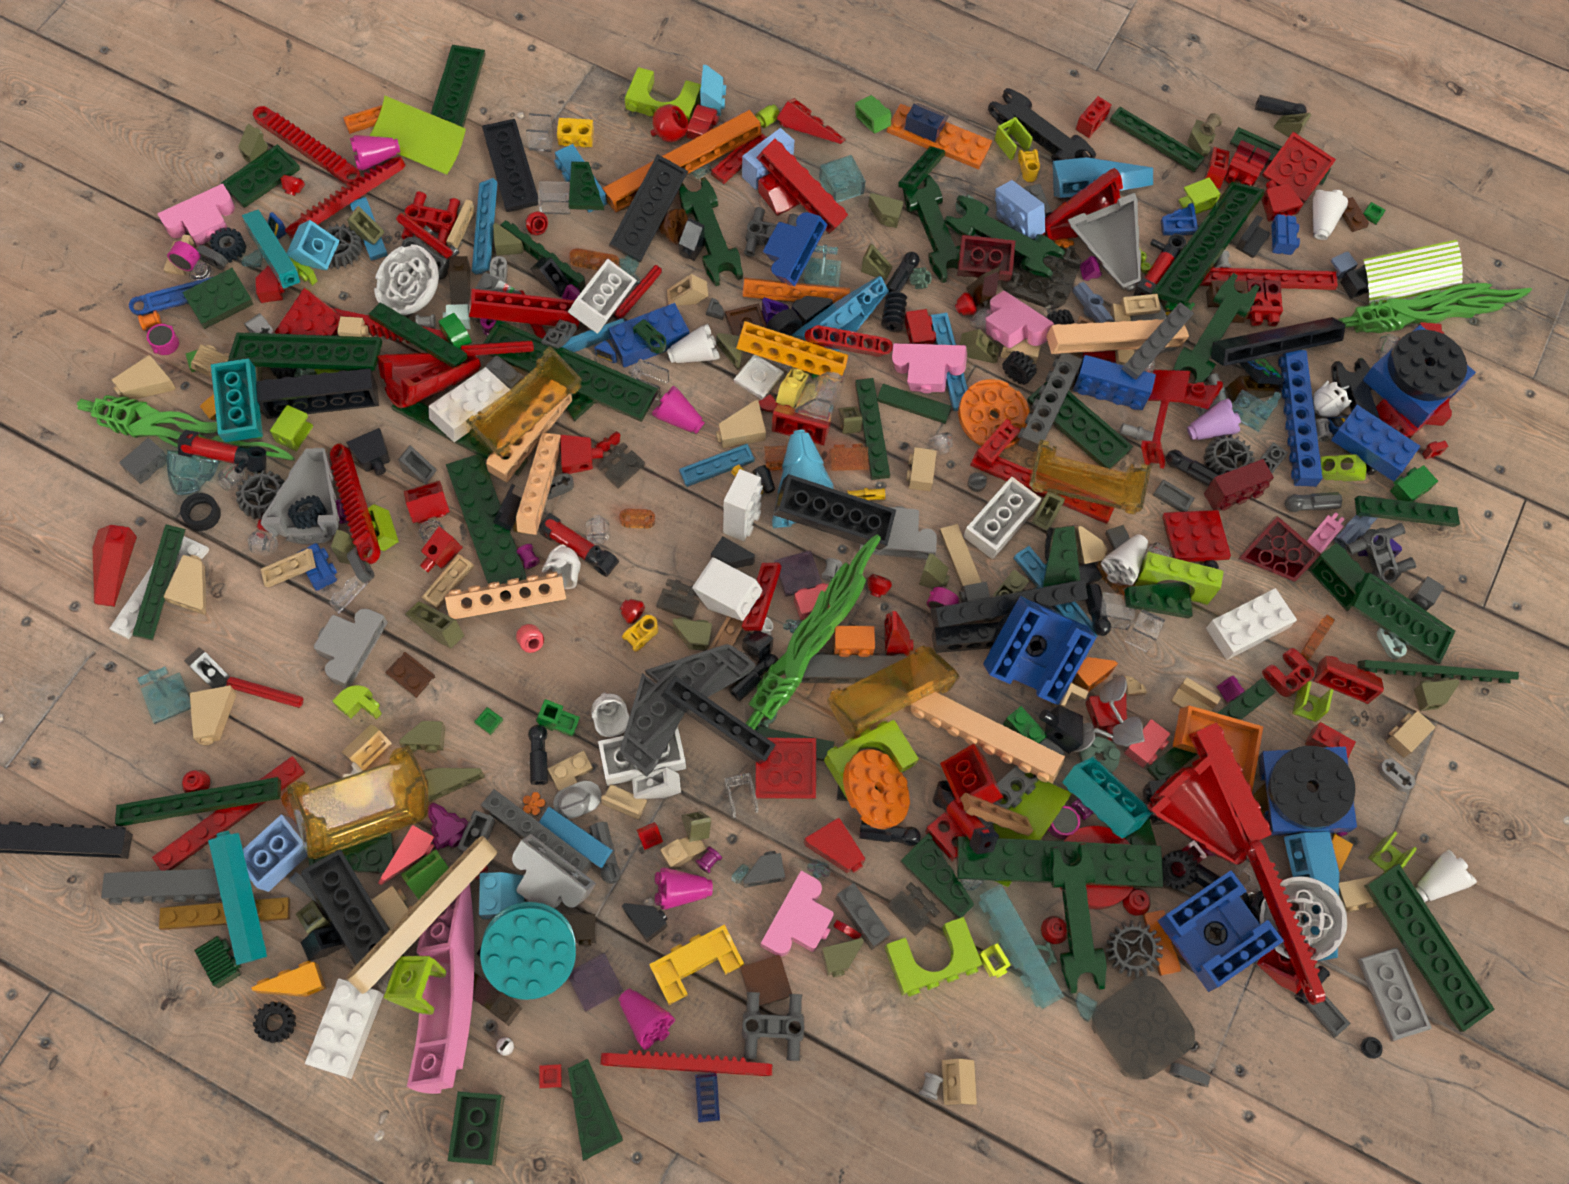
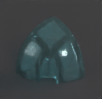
M167 450V472L174 493L176 495H187L200 490L199 487L206 481H210L214 476L219 460L193 455L190 458L178 455V451Z

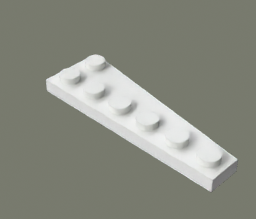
M184 536L174 573L183 555H195L202 559L209 552V548ZM153 565L109 628L112 632L127 639L132 636Z

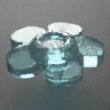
M626 256L625 259H619L618 262L622 270L625 272L629 270L630 273H635L636 268L639 266V262L629 256Z
M788 619L783 625V629L794 633L802 621Z
M815 859L807 866L808 871L813 872V876L816 878H820L821 875L824 877L830 875L829 865L825 862L821 863Z

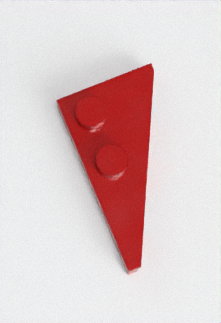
M1217 381V385H1204V382L1188 383L1184 403L1209 409L1223 388V382Z

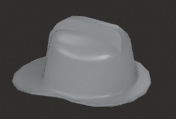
M585 780L563 788L556 794L553 802L554 809L568 819L582 816L597 808L602 797L601 790L592 781Z

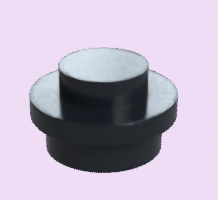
M1367 1037L1361 1042V1051L1367 1058L1375 1059L1381 1056L1383 1047L1377 1038Z

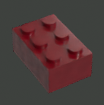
M962 235L959 247L957 276L979 278L984 273L999 267L998 280L1010 281L1013 272L1016 240Z
M1264 459L1214 477L1204 495L1213 510L1225 511L1234 504L1241 505L1252 497L1254 499L1261 497L1265 489L1270 486V482L1274 477Z

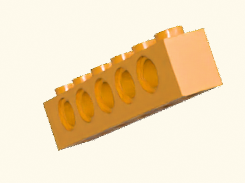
M744 321L736 349L840 382L848 360L847 354Z

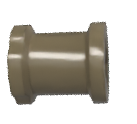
M1216 113L1209 114L1208 120L1200 126L1201 132L1206 136H1212L1215 128L1222 124L1221 117Z

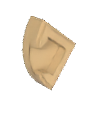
M1124 676L1127 681L1126 696L1145 695L1147 693L1144 685L1131 676Z

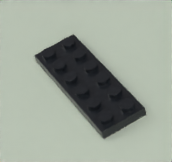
M510 119L483 125L482 130L506 212L540 205L516 120Z
M657 154L609 246L641 263L688 171Z

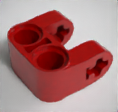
M1290 648L1283 654L1284 661L1293 670L1290 674L1285 676L1272 664L1262 671L1268 683L1283 697H1290L1295 694L1315 674L1313 667L1294 648ZM1300 672L1303 673L1306 678L1302 677L1300 675ZM1286 683L1290 684L1292 689L1288 688Z

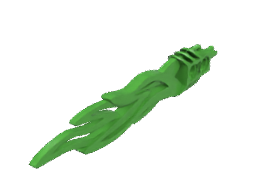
M1488 283L1463 284L1443 292L1440 290L1430 291L1413 299L1388 298L1386 302H1383V299H1381L1377 304H1374L1375 301H1372L1370 305L1356 307L1351 317L1338 320L1346 324L1345 328L1354 327L1356 333H1385L1401 330L1411 323H1438L1449 317L1472 318L1475 314L1495 312L1505 306L1502 303L1521 299L1529 294L1532 288L1496 290L1489 289L1492 284ZM1477 295H1490V296H1482V297L1470 298V297L1477 296ZM1433 307L1430 311H1418L1425 308Z
M106 395L103 397V400L96 398L95 402L80 399L77 402V409L90 412L92 417L97 418L96 422L99 426L111 428L115 433L121 432L126 436L130 434L134 438L156 436L178 447V444L169 438L178 440L182 432L155 426L165 423L177 424L182 430L187 429L204 434L218 433L217 422H201L181 412H160L147 405V402H139L128 397L117 398ZM108 407V412L104 415V410ZM126 412V417L122 419V414ZM174 419H184L194 423H185ZM198 433V436H199V437L206 438V437H204L203 435H201V434ZM219 435L212 438V440L224 442ZM224 442L241 447L271 448L279 453L266 451V456L291 461L295 460L288 452L268 443Z
M878 534L872 537L859 550L850 565L846 562L840 567L826 591L822 590L810 615L796 628L786 653L769 667L768 672L763 676V680L758 683L757 692L748 704L754 709V712L745 723L755 730L763 717L772 720L779 708L788 703L796 688L800 685L810 659L826 644L834 633V628L848 615L856 603L866 582L862 575L864 568L881 540ZM783 674H786V678H785V679H783V678H781V677H779V676H781V675H783Z

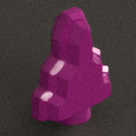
M433 802L427 806L428 817L433 823L431 828L434 836L433 844L437 851L448 845L451 848L457 847L469 822L465 818H459L455 813H448L444 807Z

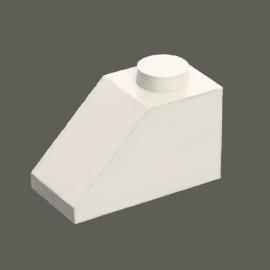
M667 767L653 771L647 777L642 775L632 779L633 794L636 799H661L681 793L679 774Z

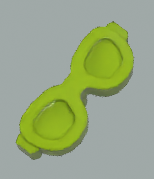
M1141 251V272L1145 274L1149 271L1151 265L1145 262L1147 255Z

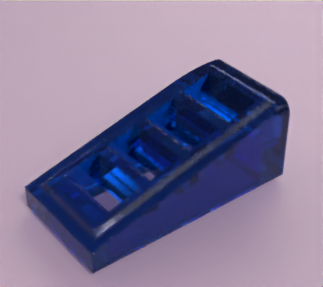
M717 1074L695 1075L698 1123L720 1121ZM712 1081L713 1085L700 1086V1082ZM713 1091V1094L701 1095V1092ZM714 1100V1104L702 1105L701 1101ZM715 1109V1113L702 1114V1110Z

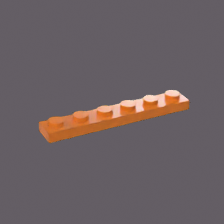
M744 278L743 297L761 299L765 297L771 300L795 302L797 299H802L805 296L831 298L834 304L850 293V288L805 283H796L794 287L781 281Z

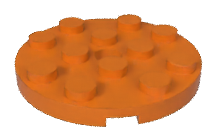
M996 379L982 380L970 386L962 396L958 407L959 422L963 431L973 442L980 446L984 445L1007 418L1014 427L1026 428L1025 420L1030 413L1028 403L1021 392L1010 387L1009 383ZM990 411L997 412L998 418L996 419L989 415ZM1019 433L1008 444L1006 448H1009L1020 441V438H1018Z
M866 749L853 755L851 760L846 763L843 773L844 790L852 809L856 808L861 815L860 819L877 829H889L904 820L910 805L908 782L902 772H899L895 762L887 754L873 749Z

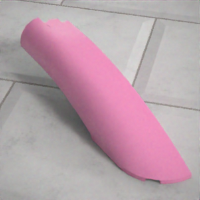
M470 883L419 937L416 953L419 956H430L435 959L447 973L444 978L429 975L422 998L434 1007L435 1010L432 1015L419 1013L416 1044L407 1083L408 1088L418 1092L438 1094L441 1093V1089L453 1088L456 1070L463 1068L474 986V923Z

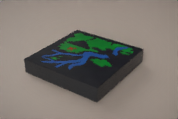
M1266 358L1239 363L1256 383L1282 385L1285 381Z

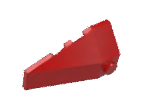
M795 98L786 102L777 117L780 125L785 128L789 127L790 129L839 144L846 140L828 125L825 127L820 117L812 116V111Z
M108 525L97 532L92 547L94 603L97 605L111 607L116 605L137 536L129 527Z
M897 611L886 614L884 620L886 656H894L895 654L909 656L914 646L913 639H910V632Z

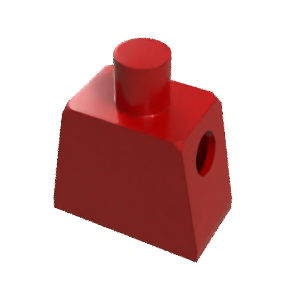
M1275 180L1266 183L1267 190L1261 201L1268 222L1273 221L1278 214L1293 216L1299 213L1303 202L1289 184L1277 186Z
M561 435V464L563 473L573 474L593 469V459L603 458V447L592 448L591 438Z
M439 526L422 548L421 552L426 558L419 566L428 573L435 565L443 569L463 547L454 537Z
M1126 693L1122 699L1114 701V706L1123 721L1127 719ZM1090 696L1087 699L1085 705L1094 728L1113 734V728L1121 723L1109 702L1103 703L1099 696Z

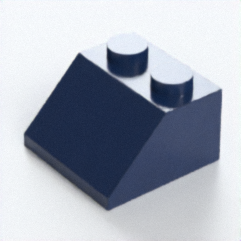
M916 103L913 104L906 116L904 130L935 142L949 116Z

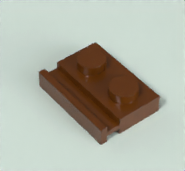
M406 652L385 672L387 676L415 698L435 678L431 671Z

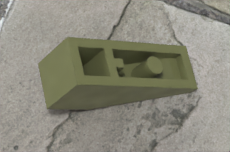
M420 601L405 613L416 625L436 641L450 649L464 637L455 619Z
M428 768L421 771L420 775L416 776L425 799L430 803L485 778L481 768Z

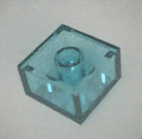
M852 155L820 165L819 179L826 192L830 193L837 203L864 194L866 181Z

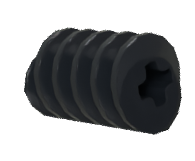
M892 291L885 297L881 325L887 331L901 332L903 330L902 325L904 324L903 319L905 318L907 296L902 292Z

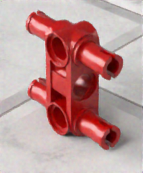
M420 191L416 192L413 204L405 208V215L420 227L424 228L426 225L433 232L439 233L437 239L447 246L446 241L458 218L457 212L461 204L460 201L456 198H451L447 210L426 207L424 203L427 195ZM404 227L401 238L404 240L413 237L414 234Z

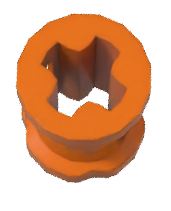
M157 310L148 315H138L143 331H147V328L157 324H162Z

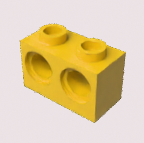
M558 119V145L593 146V120Z

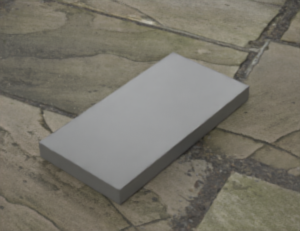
M1398 947L1358 959L1391 1041L1432 1029Z

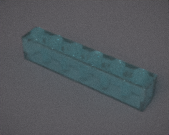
M999 884L979 895L981 901L978 903L984 913L988 911L992 918L989 920L994 932L998 930L1002 936L999 939L1004 950L1009 949L1012 957L1009 958L1015 969L1019 968L1023 974L1020 976L1025 988H1031L1033 995L1030 997L1036 1008L1041 1006L1043 1010L1063 999L1064 995L1003 886Z

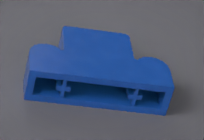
M804 212L798 216L796 220L797 226L778 222L763 250L774 261L771 267L772 273L781 282L794 287L827 227V223L820 216L809 212Z

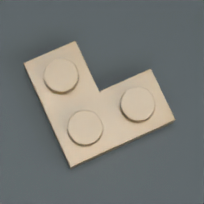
M582 751L547 769L558 791L577 783L576 778L592 771L593 767L585 752Z

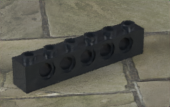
M999 622L934 627L932 632L934 653L991 649L994 633ZM1037 640L1030 643V645H1034Z

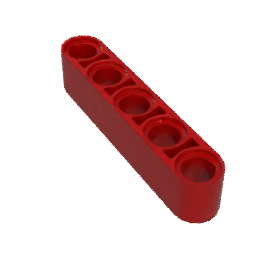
M820 325L808 329L804 335L807 342L822 347L876 357L889 354L893 349L892 341L888 338ZM813 331H815V332L817 333V335H818V338H817V339L814 338V336H813ZM830 334L834 336V342L830 340ZM847 337L851 340V345L847 343ZM864 341L868 344L867 348L863 344ZM880 344L884 346V351L881 350Z

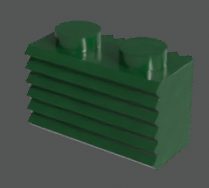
M216 936L196 948L194 952L212 985L219 989L240 976L239 968L242 966L241 964L236 965L235 957L231 956L229 951L232 947L228 940Z

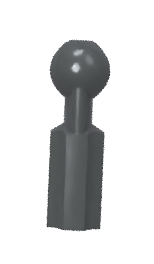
M1339 492L1312 493L1309 495L1292 494L1285 500V507L1290 512L1340 509L1342 506V496Z
M598 822L590 825L589 829L592 836L613 850L603 867H600L603 881L613 884L620 879L621 870L616 861L607 822Z

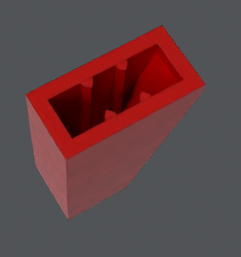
M840 818L835 819L804 839L806 847L845 873L850 871L855 873L864 867L862 864L866 858Z

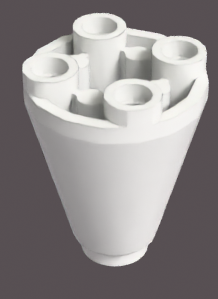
M1315 191L1313 196V233L1316 239H1328V236L1331 235L1348 206V199L1343 196L1342 191Z
M709 324L700 326L667 349L671 363L713 361L720 358L718 350L715 348L717 344L714 335L710 336L712 333Z
M1137 534L1131 537L1102 560L1101 565L1108 575L1107 579L1110 582L1132 586L1137 580L1148 540L1144 536Z
M1447 850L1441 854L1416 884L1415 889L1424 902H1430L1469 888L1477 883L1472 874L1467 872L1468 865L1461 857L1457 859L1452 851Z

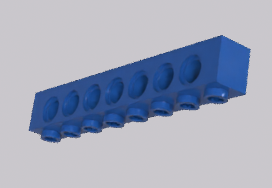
M1298 350L1284 353L1278 359V366L1281 367V376L1285 379L1283 382L1282 398L1285 401L1284 414H1286L1287 418L1285 428L1288 430L1289 435L1287 444L1290 447L1289 461L1292 463L1291 478L1294 479V486L1316 487L1323 478L1307 350Z

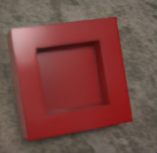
M1434 441L1427 445L1422 455L1425 460L1439 456L1449 446L1446 441Z
M656 822L637 829L644 850L663 842Z
M561 1064L539 1066L540 1089L562 1088Z

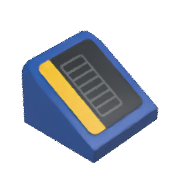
M271 212L268 225L276 238L280 239L287 234L286 228L274 212Z
M603 341L594 347L597 357L617 363L616 352L607 341Z
M1345 417L1327 418L1330 422L1328 426L1332 435H1335L1344 423Z

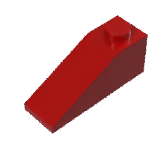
M1213 147L1204 179L1210 177L1216 188L1220 189L1228 170L1230 151Z

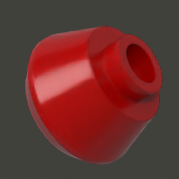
M289 175L281 177L282 189H285L286 194L295 196L305 186V182L302 179Z
M539 211L530 213L525 219L528 232L536 236L543 234L548 228L547 216Z
M964 292L957 299L955 307L959 314L962 313L965 316L976 313L977 307L970 293Z
M871 574L867 578L868 590L875 597L880 598L881 595H886L892 588L891 580L883 576Z
M635 599L625 600L620 607V610H622L621 615L628 624L637 622L645 609L644 603Z
M202 770L190 771L184 775L182 780V789L185 793L206 790L210 787V777Z
M1133 888L1131 893L1123 900V906L1131 915L1142 916L1150 909V897L1144 890Z
M1058 916L1046 918L1041 925L1043 938L1050 944L1063 943L1067 939L1065 920Z

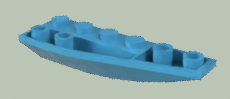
M1088 157L1053 161L1054 196L1059 198L1073 197L1102 174L1113 168L1117 169L1121 174L1123 189L1121 190L1153 185V167Z
M878 276L835 302L793 333L792 336L806 341L805 332L816 325L857 332L889 292L882 277ZM813 331V336L817 339L818 335ZM830 334V340L834 342V336Z
M1308 832L1284 837L1292 876L1317 879L1331 887L1339 896V868L1330 832ZM1314 905L1312 911L1315 914H1319L1321 908L1319 905ZM1303 915L1304 922H1308L1309 917ZM1317 926L1311 928L1312 934L1318 935L1320 933ZM1338 948L1329 956L1318 961L1338 958Z

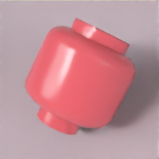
M526 624L516 633L517 643L525 652L534 653L540 650L544 644V636L535 625Z

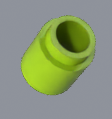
M768 105L757 112L755 117L760 121L761 127L766 128L778 120L777 117L780 111L776 105Z

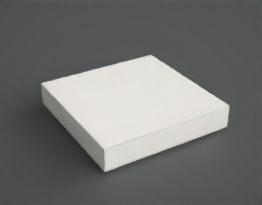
M753 355L734 378V383L762 400L769 395L784 376V372L761 357Z

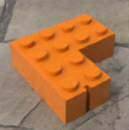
M1190 705L1180 708L1173 747L1197 753L1188 734L1217 722L1224 731V738L1227 744L1233 749V756L1241 766L1245 780L1253 789L1263 726Z

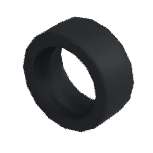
M787 309L773 316L766 325V328L792 336L793 333L800 329L802 321L793 309Z
M195 493L183 501L180 507V515L191 529L206 531L218 523L221 517V509L215 499L209 494ZM207 503L211 506L212 510L205 519L194 521L190 518V512L196 505Z

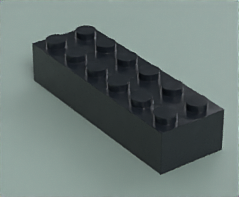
M371 369L342 370L336 373L324 372L318 375H302L300 377H283L282 379L257 381V402L267 419L279 418L287 405L307 414L379 406L378 386Z
M788 474L782 481L773 515L863 545L878 534L881 540L875 549L881 550L888 545L896 510Z
M339 849L302 870V878L356 966L386 935L389 929L343 852Z

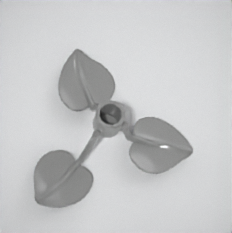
M1123 675L1107 682L1102 687L1099 695L1103 703L1109 702L1121 724L1116 725L1113 728V734L1097 728L1093 729L1091 723H1084L1083 745L1073 752H1080L1089 748L1095 740V733L1110 737L1115 744L1124 745L1125 747L1145 741L1142 721L1138 717H1131L1123 721L1114 706V701L1122 699L1127 689V681Z

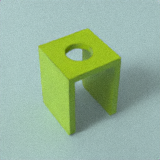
M1016 117L999 125L994 139L1010 160L1014 159L1017 146L1008 135L1012 134L1025 151H1029L1033 139Z
M1209 177L1184 187V191L1188 196L1180 198L1178 202L1183 209L1188 204L1193 203L1195 214L1197 215L1212 209L1221 194Z
M287 405L270 429L275 442L297 452L313 428V424L306 421L308 414Z
M1308 681L1297 691L1292 714L1317 722L1328 713L1334 690L1329 689L1320 698L1310 695L1312 682ZM1307 701L1312 704V711H1305L1303 709Z
M1396 831L1381 839L1368 857L1383 871L1396 864H1400L1404 868L1417 850L1416 847H1413L1401 853L1390 843L1398 834ZM1384 851L1389 852L1392 857L1391 861H1383L1381 853Z

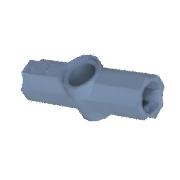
M1081 282L1073 288L1072 292L1084 306L1083 312L1086 316L1093 318L1096 323L1114 322L1113 317L1102 305L1103 298L1098 294H1094L1085 282Z
M1355 515L1335 537V543H1338L1347 550L1346 544L1352 543L1358 538L1360 539L1378 518Z

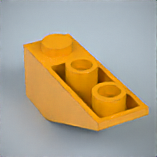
M306 961L299 964L297 969L292 971L287 969L279 972L275 978L259 980L257 985L251 987V989L261 994L307 997L326 989L319 965L315 962Z

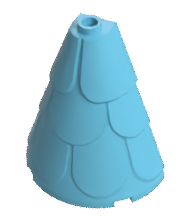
M796 430L794 434L790 435L782 465L783 472L777 491L778 495L782 481L788 474L834 489V484L823 466L824 461L809 433H805V430ZM774 515L772 517L773 528L791 527L792 524L796 523Z

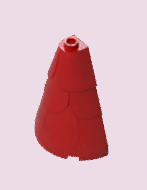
M1113 168L1102 174L1086 188L1079 191L1067 202H1063L1045 218V233L1042 235H1046L1051 240L1078 237L1071 228L1068 219L1083 213L1089 215L1116 204L1118 199L1121 198L1119 190L1123 189L1121 174L1118 170Z
M429 353L384 354L378 356L380 377L386 383L384 389L391 402L398 408L411 406L445 390L449 386H455L477 373L481 363L475 355L467 356L468 358L461 365L414 383L408 376L441 361Z
M1209 755L1201 757L1192 762V767H1183L1163 783L1150 798L1152 804L1148 803L1147 807L1154 816L1198 842L1202 848L1230 864L1239 865L1247 859L1245 850L1247 839L1240 820L1235 815L1228 793L1224 789L1215 763Z

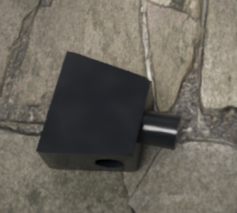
M380 428L346 442L352 455L366 472L374 470L376 475H382L386 472L384 464L389 463L390 458Z
M1057 706L1052 711L1045 709L1040 713L1039 719L1046 723V737L1065 752L1070 754L1083 745L1082 715L1063 706Z

